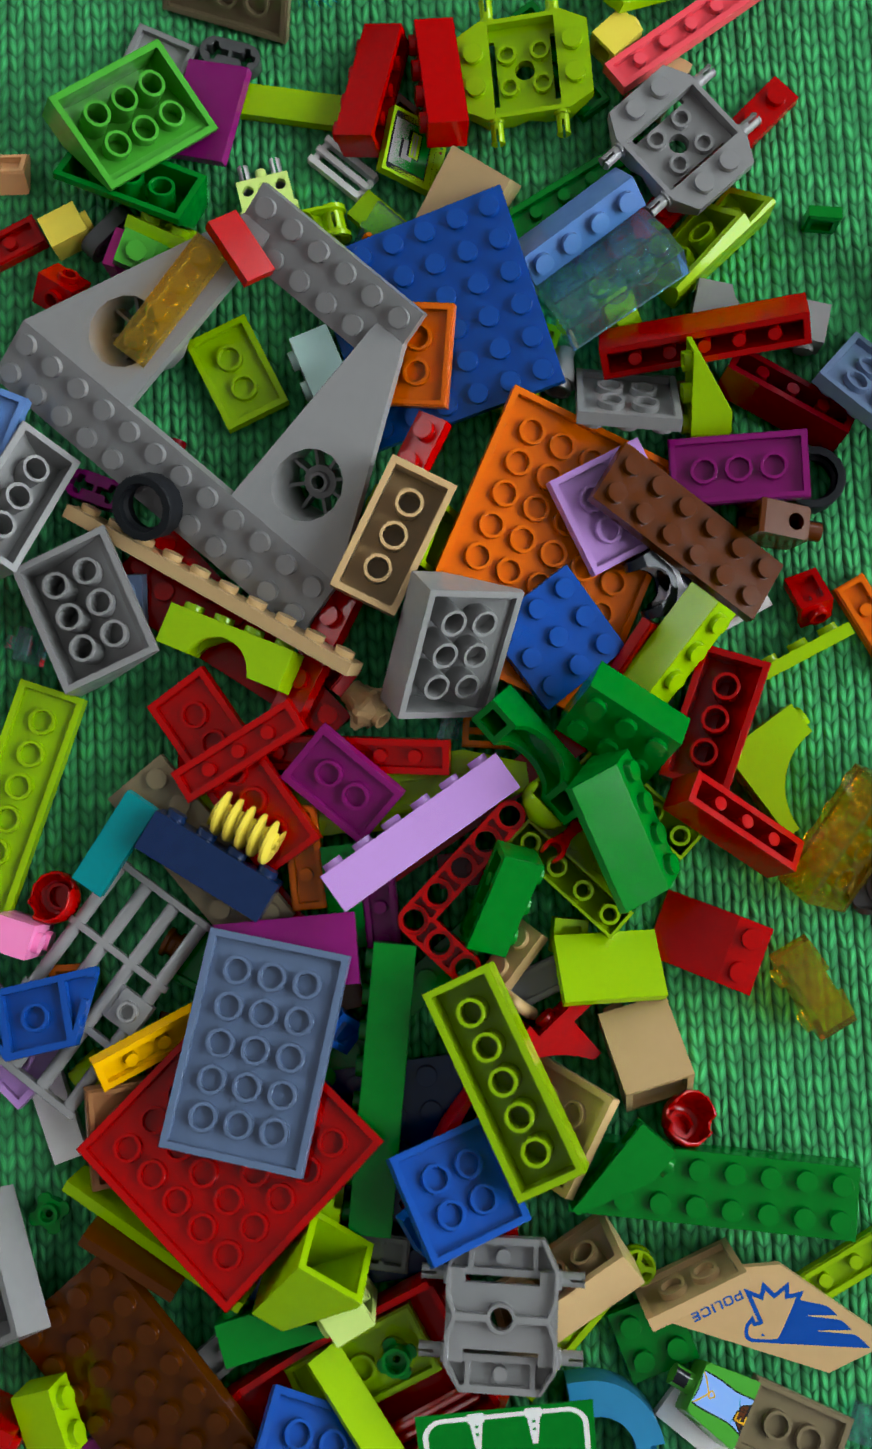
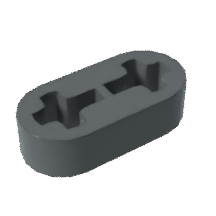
M210 36L203 40L200 45V54L203 61L242 66L241 62H246L247 58H251L252 63L249 62L246 65L252 72L251 80L257 78L262 71L259 51L250 44L220 36ZM216 50H220L221 54H217L215 59H211L210 54H215Z
M125 205L116 206L82 241V251L95 263L103 261L115 228L125 229L124 224L127 214L135 215Z

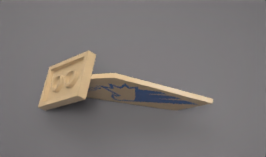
M726 1237L656 1270L655 1276L649 1284L634 1290L653 1332L667 1325L675 1324L827 1373L872 1352V1326L779 1261L742 1264Z

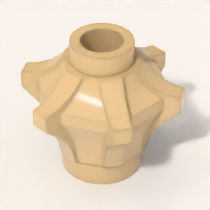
M356 680L351 683L341 696V701L349 711L350 727L354 731L362 727L369 729L372 726L378 729L389 721L391 713L380 699L382 688L364 685L361 681Z

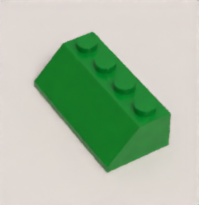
M69 152L66 153L53 171L54 179L180 226L194 228L208 207L207 176L166 160L111 192Z
M626 748L591 756L566 788V792L620 914H624L669 890L680 871V864L677 855L671 851L667 841L665 826L658 820L654 810L653 798L644 787L641 780L640 767L633 760L629 749Z

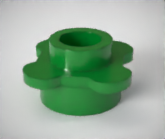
M43 1192L37 1198L38 1205L35 1211L29 1214V1222L33 1226L40 1225L46 1228L49 1234L54 1235L62 1229L61 1222L70 1212V1204L58 1196H52L50 1192ZM47 1210L52 1211V1216L47 1215Z
M387 1337L382 1343L384 1351L382 1358L377 1361V1369L380 1373L386 1374L391 1378L406 1380L411 1376L412 1369L410 1365L412 1359L417 1355V1348L412 1343L402 1344L393 1337ZM398 1355L400 1360L395 1361L393 1357Z

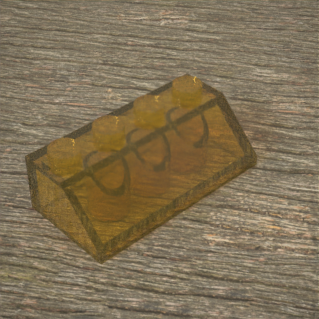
M855 763L851 770L846 772L842 778L841 785L833 797L825 803L822 813L813 827L805 833L803 838L805 843L796 872L780 875L778 878L806 904L845 913L872 874V769Z

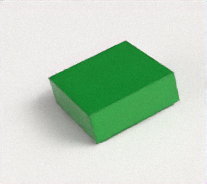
M809 205L801 219V231L833 234L843 219V207Z

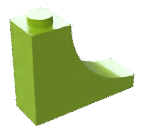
M789 704L748 733L734 777L762 813L794 833L799 830V827L795 823L787 804L785 791L786 773L794 751L812 730L808 726L810 721L807 715L799 707L794 708L792 704Z

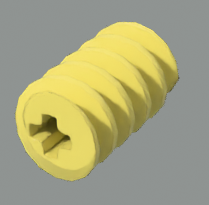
M228 791L217 802L207 820V825H210V832L213 835H218L222 832L223 841L230 842L234 839L233 846L236 849L240 850L246 847L247 856L254 857L258 854V862L260 864L268 863L280 848L287 831H284L282 834L278 833L280 826L278 820L271 826H266L268 814L266 813L255 819V806L250 807L246 812L242 811L244 799L242 798L232 805L230 802L233 793Z

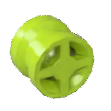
M631 1243L626 1245L633 1258L635 1259L636 1257L635 1262L645 1281L641 1286L649 1284L656 1273V1264L652 1255L641 1244Z

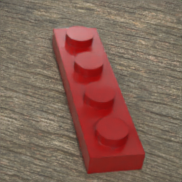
M287 698L170 774L186 801L193 803L309 728L293 701Z

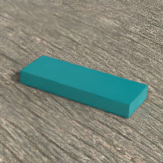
M128 790L71 878L97 896H104L133 852L134 846L155 811L160 809L133 790Z

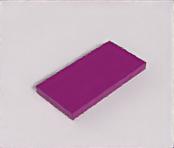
M807 428L667 439L669 476L709 507L751 504L761 497L781 501L811 498Z
M354 911L213 925V928L351 956L346 985L361 984Z

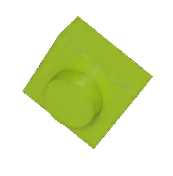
M552 916L548 950L553 952L551 942L553 935L588 933L589 920L585 918Z

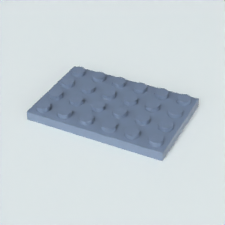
M210 927L158 1147L303 1179L351 956Z

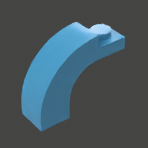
M585 1367L564 1370L568 1401L593 1399L594 1418H610L622 1424L632 1436L634 1449H657L656 1445L665 1444L651 1404L631 1381L615 1372L601 1368Z

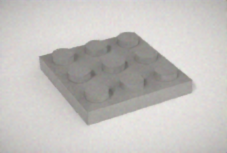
M576 368V424H582L591 429L609 426L617 427L622 431L646 429L658 434L681 432L683 414L676 376L642 373L604 380L602 370Z

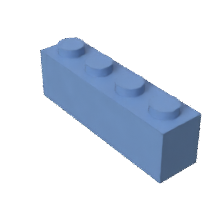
M617 167L613 168L519 238L533 284L536 287L646 206L633 176Z

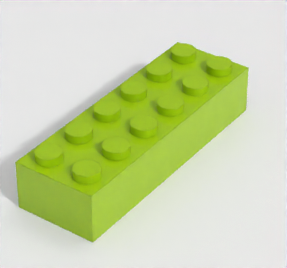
M494 961L422 994L517 1203L520 1204L585 1174L589 1167V1162Z

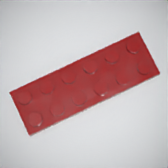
M205 666L197 668L147 706V709L185 763L245 726V723ZM265 756L207 793V796L215 806L228 791H231L233 793L230 802L232 805L242 798L244 799L242 811L246 812L250 807L255 806V819L266 813L268 814L266 826H271L277 820L280 822L278 833L282 834L284 831H287L286 837L273 858L266 863V865L277 871L323 838V836L286 782L280 778L281 775L268 756ZM258 854L250 857L253 863L259 866Z

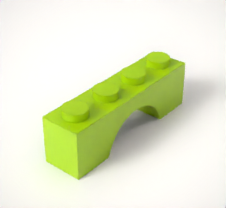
M186 601L184 607L171 602L155 641L196 658H199L206 650L222 643L235 644L241 650L246 661V678L289 695L304 659V656L294 651L295 648L278 638H276L274 643L263 639L265 632L248 625L245 626L244 631L233 627L235 620L216 613L214 618L203 615L205 608Z

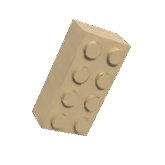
M392 454L329 584L330 587L394 618L406 594L411 571H417L458 486Z

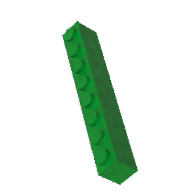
M375 940L373 948L367 947L365 969H371L370 983L363 984L362 1005H368L367 1019H360L358 1040L365 1041L364 1055L357 1054L355 1076L362 1077L361 1090L354 1091L352 1109L385 1142L345 1184L352 1186L351 1200L344 1199L342 1222L349 1223L348 1229L360 1236L391 1239L396 1184L386 1159L399 1154L417 951L415 943Z

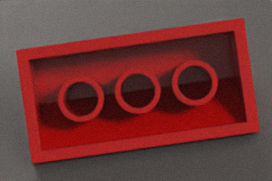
M711 646L705 658L694 669L680 710L682 714L691 720L682 745L661 766L659 775L663 780L672 783L674 778L700 770L730 790L772 663Z

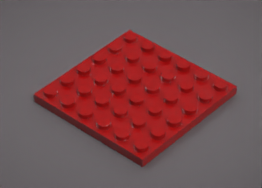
M183 1038L76 1150L219 1307L227 1313L385 1141L324 1082L303 1179L158 1147Z

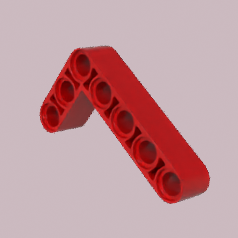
M507 800L497 805L410 899L398 915L397 921L401 931L453 980L461 976L455 968L459 960L464 958L470 959L475 963L476 968L481 967V962L477 954L471 949H467L465 943L441 922L438 917L488 863L493 849L488 852L479 850L475 844L477 835L487 831L494 835L496 841L508 842L522 827L526 814L522 805L516 801ZM505 806H513L519 812V820L513 826H506L500 821L499 814ZM463 857L471 862L472 871L468 876L458 877L453 873L451 867L455 859ZM439 883L447 888L448 897L445 901L435 903L429 898L428 889L433 884ZM412 909L420 911L424 917L423 925L416 929L407 926L404 920L405 913ZM436 934L447 936L450 941L449 948L441 953L434 951L430 946L431 937Z

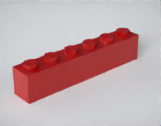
M803 292L599 330V355L604 380L681 367V351L686 350V338L692 336L706 362L812 344L810 311L806 293Z

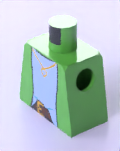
M700 1359L694 1360L690 1370L675 1362L671 1366L666 1379L668 1384L681 1391L675 1407L714 1442L725 1448L734 1449L761 1383Z

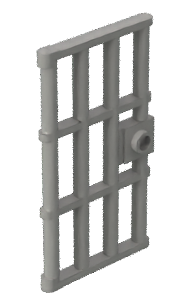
M126 861L104 896L99 897L92 892L76 915H71L68 918L70 923L29 977L25 976L21 983L46 978L80 931L95 941L96 944L77 970L97 966L107 952L120 960L123 965L89 1010L80 1042L81 1045L89 1035L106 1049L142 1029L156 1010L153 1004L161 993L166 994L169 990L167 986L213 925L132 866L130 862ZM126 871L139 880L141 884L103 935H100L86 923ZM153 891L167 901L168 904L128 956L113 943ZM180 911L195 922V925L159 974L154 976L140 964ZM134 972L150 983V986L142 996L126 985ZM103 1015L118 1027L111 1039L94 1028ZM80 1045L60 1049L38 1080L22 1068L29 1057L5 1062L0 1055L1 1066L71 1120L78 1114L76 1109L84 1100L83 1087L95 1085L98 1081L92 1066H90L65 1102L49 1090L52 1083Z

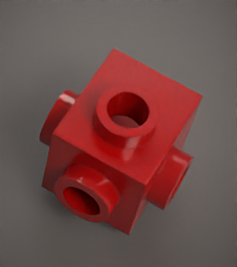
M56 263L38 272L32 302L47 309L90 288L91 282L79 276L75 270Z

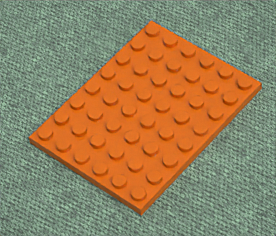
M515 384L509 393L433 571L447 572L522 589L525 592L524 595H526L555 571L567 564L625 644L652 576L641 570L625 573L622 565L625 561L591 577L545 484L628 442V440L602 427L591 429L582 424H576V414ZM644 449L648 459L669 475L668 460ZM505 658L499 681L507 685L511 684L514 688L533 696ZM614 659L607 663V665L611 666ZM582 684L554 706L564 710L566 704Z

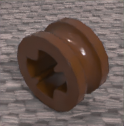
M172 927L164 938L158 954L160 956L167 954L171 957L187 934L180 935L178 929Z

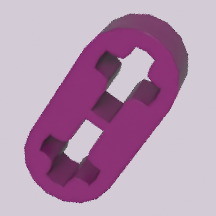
M78 468L65 490L73 499L81 503L84 502L98 509L113 513L112 501L109 504V500L100 493L101 490L112 493L119 484L114 479ZM83 478H85V482L93 487V490L81 488L78 493L74 483L82 482Z

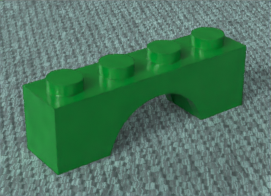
M510 684L474 715L471 720L494 746H509L520 752L532 764L541 782V800L565 826L577 817L567 795L566 788L583 766Z

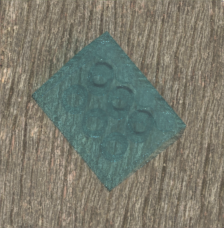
M642 207L538 286L534 285L541 306L575 352L688 275L689 269L685 252L661 222Z

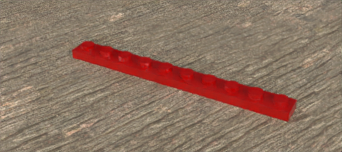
M419 410L397 456L430 472L452 425L444 419ZM336 590L324 608L315 617L310 628L326 636V643L334 647L336 644L343 645L363 603ZM299 650L298 653L304 656V659L290 693L286 695L278 691L270 709L290 698L305 721L331 668Z

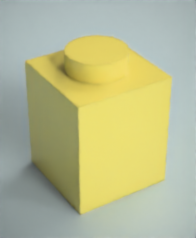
M615 11L592 31L590 53L604 66V63L641 39L643 28L640 22L632 14L627 12L619 14Z
M73 201L37 218L47 240L60 261L82 251V241L94 228L86 211L78 212Z

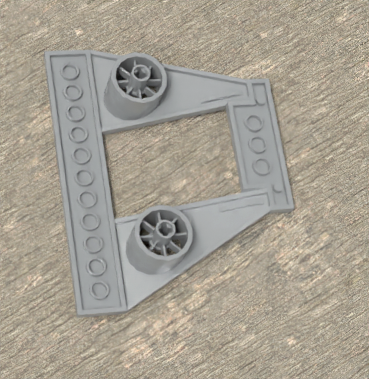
M263 182L246 212L240 216L275 267L273 274L269 278L353 346L354 349L235 491L134 407L163 371L173 368L184 357L189 339L239 281L207 231L24 319L0 361V383L10 392L28 398L32 402L30 407L32 411L118 484L126 477L147 472L162 474L170 479L179 490L183 502L182 518L174 531L249 595L268 603L266 609L275 614L280 611L292 616L297 620L295 625L306 631L307 627H310L315 617L336 591L329 584L358 526L408 342L428 314L270 184ZM145 301L152 307L149 316L147 315ZM135 304L137 314L132 316L129 310ZM125 337H127L128 341L131 343L130 348L128 347ZM140 348L143 349L144 354L142 360L136 358ZM314 449L316 465L311 466L304 458ZM324 452L334 459L328 466L325 465ZM300 468L306 471L305 481L299 482ZM302 485H305L306 490L310 493L307 499L303 495ZM149 486L139 487L134 497L161 519L163 507L160 497ZM332 494L338 498L333 508L330 499ZM315 498L322 499L323 511L311 505Z

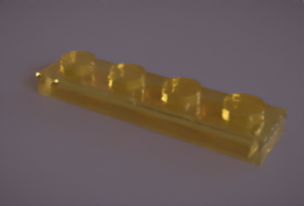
M197 232L112 344L144 368L225 262V258L217 246Z

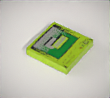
M393 105L388 111L376 171L426 196L444 162L447 147L427 148L425 133H419L418 116L397 105Z

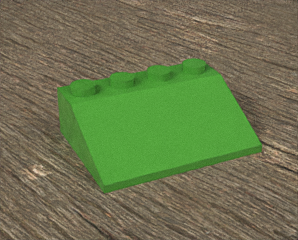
M159 39L148 43L49 96L42 117L62 146L110 192L211 135L218 129Z

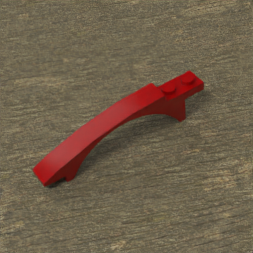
M561 1000L553 1009L548 1008L536 1018V1025L533 1028L522 1020L539 1058L569 1055L595 1060L601 1054L600 1050L575 1023L591 1005L563 1007ZM464 1087L443 1115L431 1139L461 1125L468 1109L472 1105ZM401 1199L400 1202H399V1205H400L401 1209L403 1210V1209L405 1208V1206H404L403 1201H402V1199Z

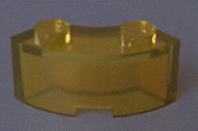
M805 934L769 955L773 966L770 975L781 990L786 988L799 1010L796 1017L807 1033L813 1031L822 1042L857 1020L843 989H836L826 972L830 969Z

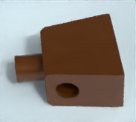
M761 497L737 513L736 528L757 545L764 548L790 550L807 541L819 542L823 534V524L810 520L811 509L808 506Z

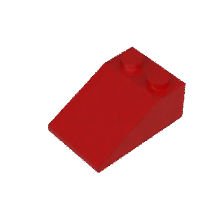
M670 889L666 892L653 927L661 961L749 996L774 930Z

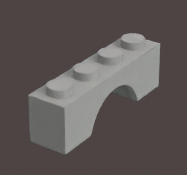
M699 277L693 291L689 314L740 304L735 296L733 284ZM807 300L810 311L812 344L784 349L792 350L794 354L799 356L816 355L825 343L832 304Z

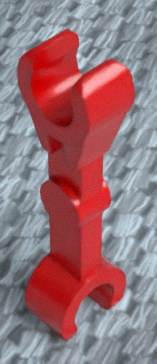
M578 817L572 820L561 834L548 839L541 846L540 853H543L548 846L556 848L558 854L551 861L552 864L563 859L571 840L583 830Z

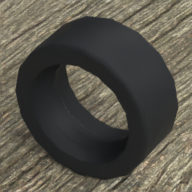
M808 446L809 461L821 465L827 471L830 478V487L828 492L818 499L786 502L808 506L811 509V514H816L826 510L841 496L846 484V470L841 459L831 450L821 446Z
M147 472L126 477L117 486L112 499V511L116 523L125 534L136 540L149 541L167 536L178 527L183 514V502L179 490L170 479L162 474ZM149 486L160 497L163 510L162 518L157 526L147 527L141 523L135 514L133 497L139 487Z

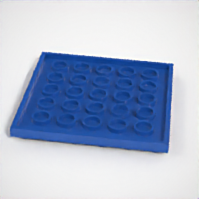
M500 184L345 246L412 302L455 303L457 306L449 410L390 407L378 452L403 443L419 410L444 419L451 425L504 406L515 384L537 394L566 383ZM335 332L343 359L345 360L354 347Z

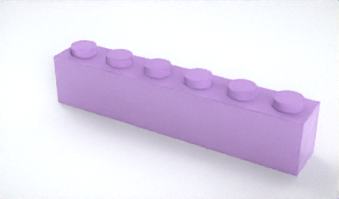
M485 753L481 754L467 764L470 771L461 778L454 773L439 784L442 791L434 797L430 798L427 793L410 804L413 811L407 816L401 818L399 814H396L381 825L384 830L383 833L374 839L368 834L353 844L352 848L355 852L343 860L339 854L322 866L326 873L320 876V878L344 912L351 909L521 788L496 753L487 758Z

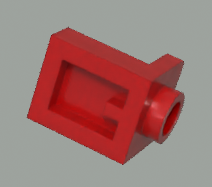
M816 567L784 579L783 587L798 611L797 623L800 628L821 624L831 617L834 597Z

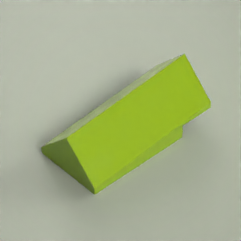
M728 188L715 204H710L698 216L689 215L635 275L644 285L674 309L695 289L699 277L706 279L768 221L776 204L774 198L737 188Z

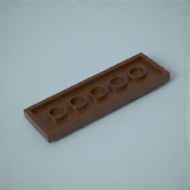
M627 442L619 447L587 499L588 502L736 613L745 622L754 620L784 566Z

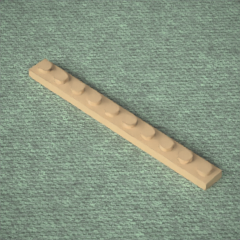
M84 502L81 507L70 504L66 505L62 517L87 531H91L101 525L106 526L115 547L344 676H358L364 663L354 658L356 653L340 644H336L334 647L326 643V636L308 627L306 631L295 625L297 620L292 616L280 611L275 614L266 609L268 603L252 595L246 598L239 594L240 588L233 583L223 579L217 582L210 578L211 571L197 564H192L191 566L182 562L183 556L173 550L164 548L162 551L154 546L156 543L154 539L141 541L131 538L121 530L114 518L110 517L107 520L101 517L102 511Z

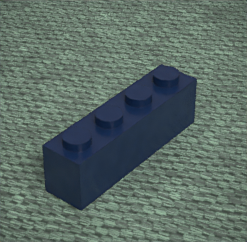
M172 807L168 810H156L134 848L254 922L259 921L283 884V881L277 878L279 873L266 864H259L257 866L247 860L246 852L242 849H236L233 844H230L229 847L217 841L218 835H213L210 829L204 826H199L197 829L186 822L188 817L179 810Z

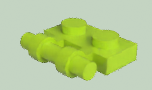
M141 212V216L127 214L124 227L154 239L169 248H173L199 235L198 232L190 228H181L169 221L145 212Z

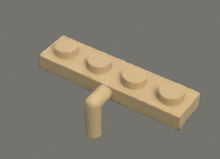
M522 919L518 927L517 941L513 946H510L506 957L491 955L485 964L494 961L518 1013L532 1021L537 1017L538 1010L511 990L549 939Z

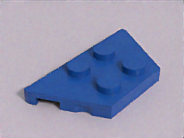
M89 967L1 988L0 1055L4 1061H14L80 1045L100 975V967Z

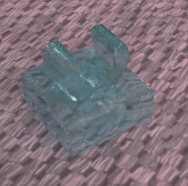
M20 626L17 636L7 635L4 648L14 650L13 660L31 666L44 667L47 652L36 629Z

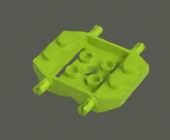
M479 0V22L456 38L469 120L491 131L492 147L498 148L497 135H499L500 147L506 145L504 129L516 127L528 121H556L557 136L564 138L562 125H565L566 137H569L572 134L570 119L594 97L587 17L559 8L558 0H545L544 11L494 19L492 0H486V11L484 1ZM551 36H555L561 98H556ZM489 46H494L500 99V107L495 108ZM523 67H530L534 70L533 76L527 80L519 79L516 74Z

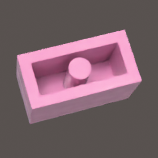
M19 910L0 912V953L23 961L44 956L45 951L48 952L54 944L56 932H53L55 924L35 921L32 918L33 915Z

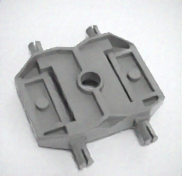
M706 64L695 76L663 65L608 114L607 121L612 148L599 158V163L601 166L604 165L603 168L605 170H608L614 163L620 160L630 171L643 178L651 194L655 197L652 202L644 207L646 215L649 214L648 217L651 219L655 218L664 208L668 212L698 216L746 174L754 164L748 134L759 126L762 120L760 116L756 118L757 113L752 112L742 123L736 124L702 88L716 76V70L714 67L711 69V64ZM679 100L681 105L637 144L633 142L639 134ZM681 141L686 146V151L676 153L670 148L669 143Z
M500 1235L436 1268L430 1269L428 1263L422 1262V1279H443V1283H446V1315L444 1340L427 1341L419 1339L418 1357H440V1362H443V1366L458 1392L541 1398L556 1375L557 1370H560V1366L583 1368V1350H562L561 1347H557L558 1292L562 1291V1287L585 1289V1272H569L559 1269L545 1237ZM466 1274L540 1279V1285L466 1280ZM496 1308L507 1309L512 1315L511 1323L506 1327L496 1326L491 1320L493 1310Z

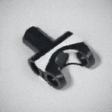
M650 548L636 554L622 564L625 573L639 570L645 571L653 577L656 583L657 590L653 601L647 605V608L640 611L641 616L649 620L666 616L690 583L693 582Z

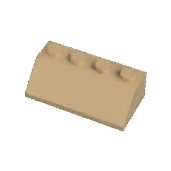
M591 1215L549 1245L559 1269L569 1272H585V1289L562 1287V1291L558 1292L557 1344L645 1283L633 1256L609 1218L605 1215ZM502 1277L496 1281L540 1285V1279ZM496 1308L493 1310L498 1327H506L511 1323L512 1315L507 1309Z

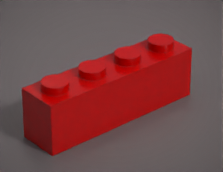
M453 17L414 19L413 34H408L407 40L408 55L414 56L415 59L411 60L412 82L418 81V85L414 89L416 108H422V112H418L419 133H425L427 148L452 147V145L455 147L467 146L469 116Z
M364 23L361 37L356 42V55L353 66L349 67L346 91L341 96L339 116L337 121L334 122L332 129L333 139L338 144L343 157L379 158L388 111L396 103L408 58V40L402 23Z
M700 770L672 780L662 808L663 810L766 878L796 872L805 841Z

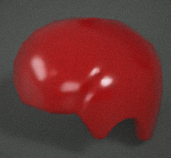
M52 871L41 875L33 884L27 903L34 912L32 918L35 921L46 924H58L67 921L71 915L78 911L81 903L80 888L77 882L71 878L70 874L62 871Z
M699 1090L681 1091L670 1097L664 1104L661 1115L663 1132L671 1142L682 1148H696L712 1135L713 1132L710 1128L712 1120L717 1115L716 1109L710 1098Z

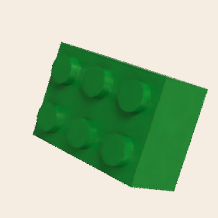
M601 661L566 704L555 729L595 755L628 748L633 760L640 767L641 780L645 785L682 745L691 719Z

